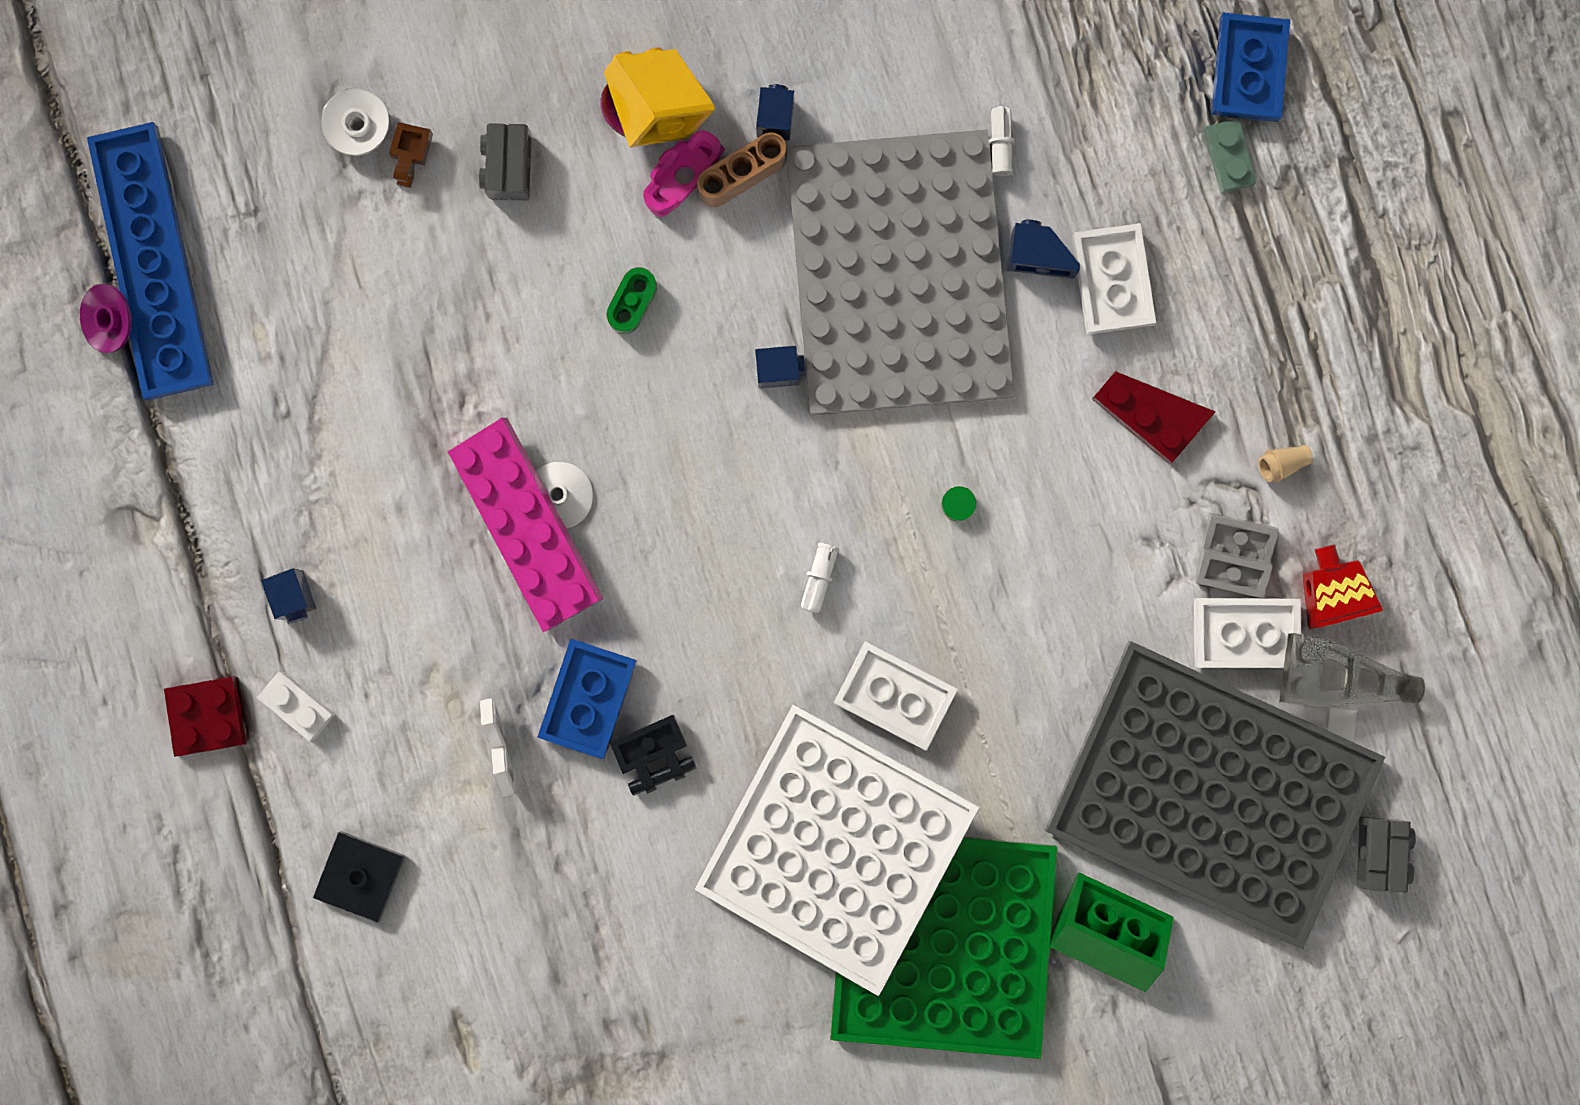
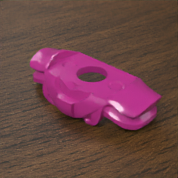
M705 130L698 131L687 142L684 140L678 141L674 147L669 150L667 149L659 157L656 167L650 174L652 181L643 192L644 203L654 215L662 218L679 207L698 186L700 174L718 162L725 148L717 137ZM688 167L694 171V178L688 184H680L675 179L677 171L681 168Z

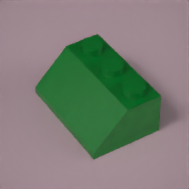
M1079 872L1057 917L1050 948L1146 992L1164 971L1174 917Z

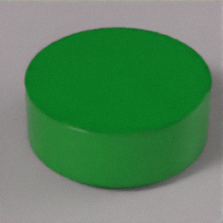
M956 486L949 489L942 497L941 509L950 520L964 521L974 513L976 498L968 488Z

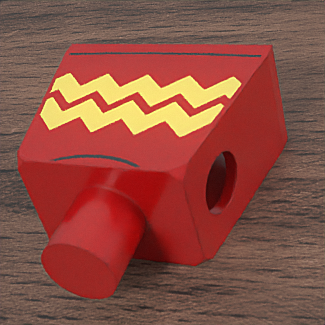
M1335 544L1314 549L1320 569L1303 574L1309 629L1320 628L1383 611L1359 560L1341 564Z

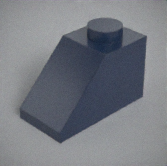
M1031 219L1015 223L1011 232L1007 271L1070 279L1076 277L1080 271V263L1051 227L1041 226L1042 223L1040 221Z

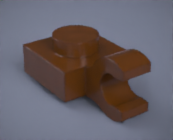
M397 122L389 154L392 159L398 160L393 173V179L397 180L398 186L411 188L414 178V165L425 166L433 136L431 129Z

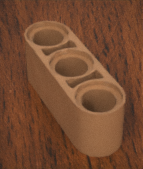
M766 133L704 170L698 178V191L701 201L710 207L721 206L778 172L784 167L786 162V143L784 139L776 133ZM774 147L780 151V154L776 158L771 159L765 157L762 152L766 148ZM743 164L749 166L751 172L746 176H738L733 172L734 168ZM711 182H718L723 186L716 194H710L704 190L706 185Z

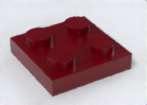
M236 676L164 688L174 757L247 744Z

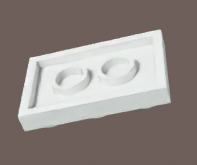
M1141 223L1073 232L1071 237L1074 257L1080 263V271L1077 276L1086 335L1154 326L1156 324Z
M1194 599V668H1302L1301 599Z
M865 641L833 703L927 751L958 689Z

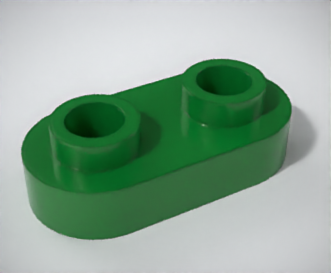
M636 267L624 275L606 313L611 328L616 332L628 334L635 331L645 316L657 291L655 277L649 270ZM636 283H645L646 289L643 292H636L634 290ZM623 312H628L631 314V318L627 322L619 321V315Z

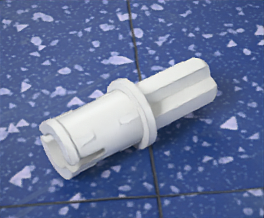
M999 106L991 111V139H989V146L992 147V175L998 177L1010 176L1013 174L1012 146L1015 144V139L1012 138L1011 109Z
M818 543L811 572L808 571L806 573L809 579L801 602V608L814 613H818L821 610L828 583L833 582V579L830 577L840 550L837 547L831 548V545Z

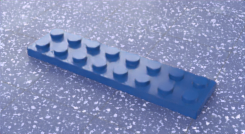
M154 122L87 137L119 290L126 298L131 312L132 324L129 337L143 399L149 401L213 386V376L158 126Z

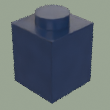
M779 84L769 85L768 88H760L756 122L757 137L766 133H776L784 140L790 141L794 110V90H788V87Z
M796 345L755 349L759 389L799 385V376L805 375L804 355H797Z
M292 568L261 580L274 619L287 620L288 624H292L308 618L307 612L317 609L303 570Z

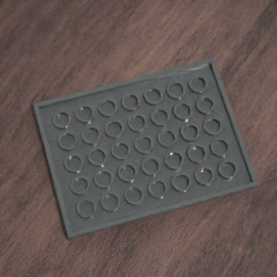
M1128 641L1045 831L1298 948L1304 949L1386 757L1141 645Z

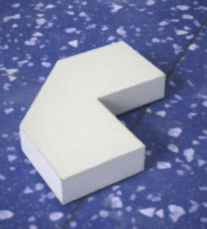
M492 698L480 701L481 726L492 750L493 775L502 796L513 795L516 791L515 771L512 756L508 754L504 739L506 732L503 720Z

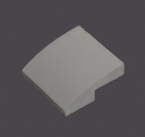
M1209 513L1195 582L1201 585L1264 598L1273 567L1270 561L1279 529L1273 526Z

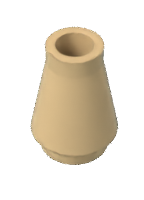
M1307 445L1267 450L1264 455L1259 457L1258 468L1265 481L1279 483L1301 468L1312 464L1313 454Z

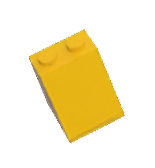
M656 47L638 54L624 51L616 54L604 71L629 148L688 139L715 110L713 102L676 49L662 50V48Z

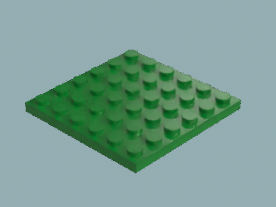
M964 837L880 995L877 996L838 972L835 973L830 1040L1041 1059L1057 846Z

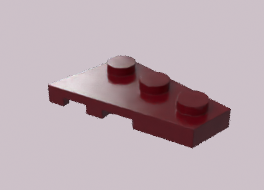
M1117 371L1110 376L1092 398L1094 402L1169 465L1175 461L1216 412Z

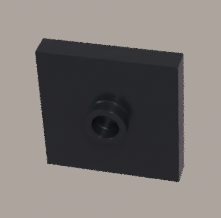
M340 831L336 836L313 898L378 923L381 921L406 855Z

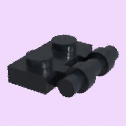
M674 714L609 742L622 774L634 769L638 773L639 779L628 783L633 796L644 791L647 794L657 790L656 786L675 779V781L686 777L685 773L697 769L692 756L679 761L675 751L687 747V743ZM665 756L668 766L650 773L647 764Z

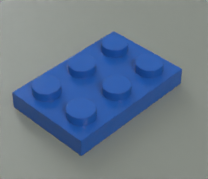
M1223 12L1219 23L1211 115L1279 122L1282 118L1290 19Z
M570 639L537 738L605 759L637 660Z

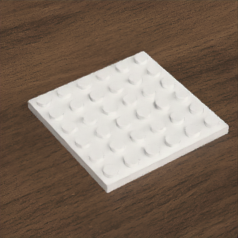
M793 704L695 890L879 996L980 806Z

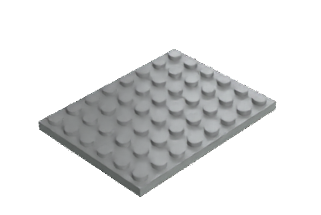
M988 129L786 147L810 416L1013 398L1014 389Z

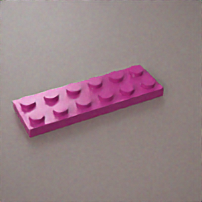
M500 418L447 451L542 632L553 629L603 600L596 583L508 418Z

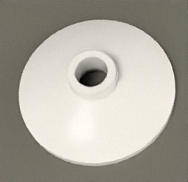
M358 88L343 90L334 95L325 105L321 116V128L327 142L335 150L350 156L365 155L377 149L385 140L390 124L387 108L381 99L370 91ZM356 122H364V126L361 130H353V126Z
M565 462L549 463L536 470L566 529L581 523L590 512L593 503V488L586 474L578 467ZM557 488L562 489L564 493L563 498L559 501H555L551 497L553 490Z

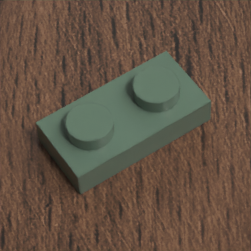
M1240 119L1206 126L1204 134L1220 194L1254 186L1256 179Z

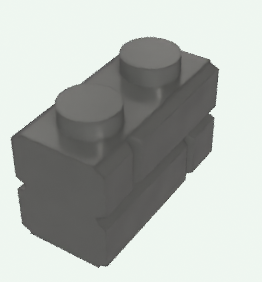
M487 124L486 135H481L480 152L481 155L486 156L485 168H480L479 186L480 189H485L489 199L530 200L532 133L528 125Z
M1374 817L1359 818L1357 887L1373 891L1408 893V884H1412L1414 880V867L1412 863H1409V852L1416 843L1415 830L1411 828L1410 821Z

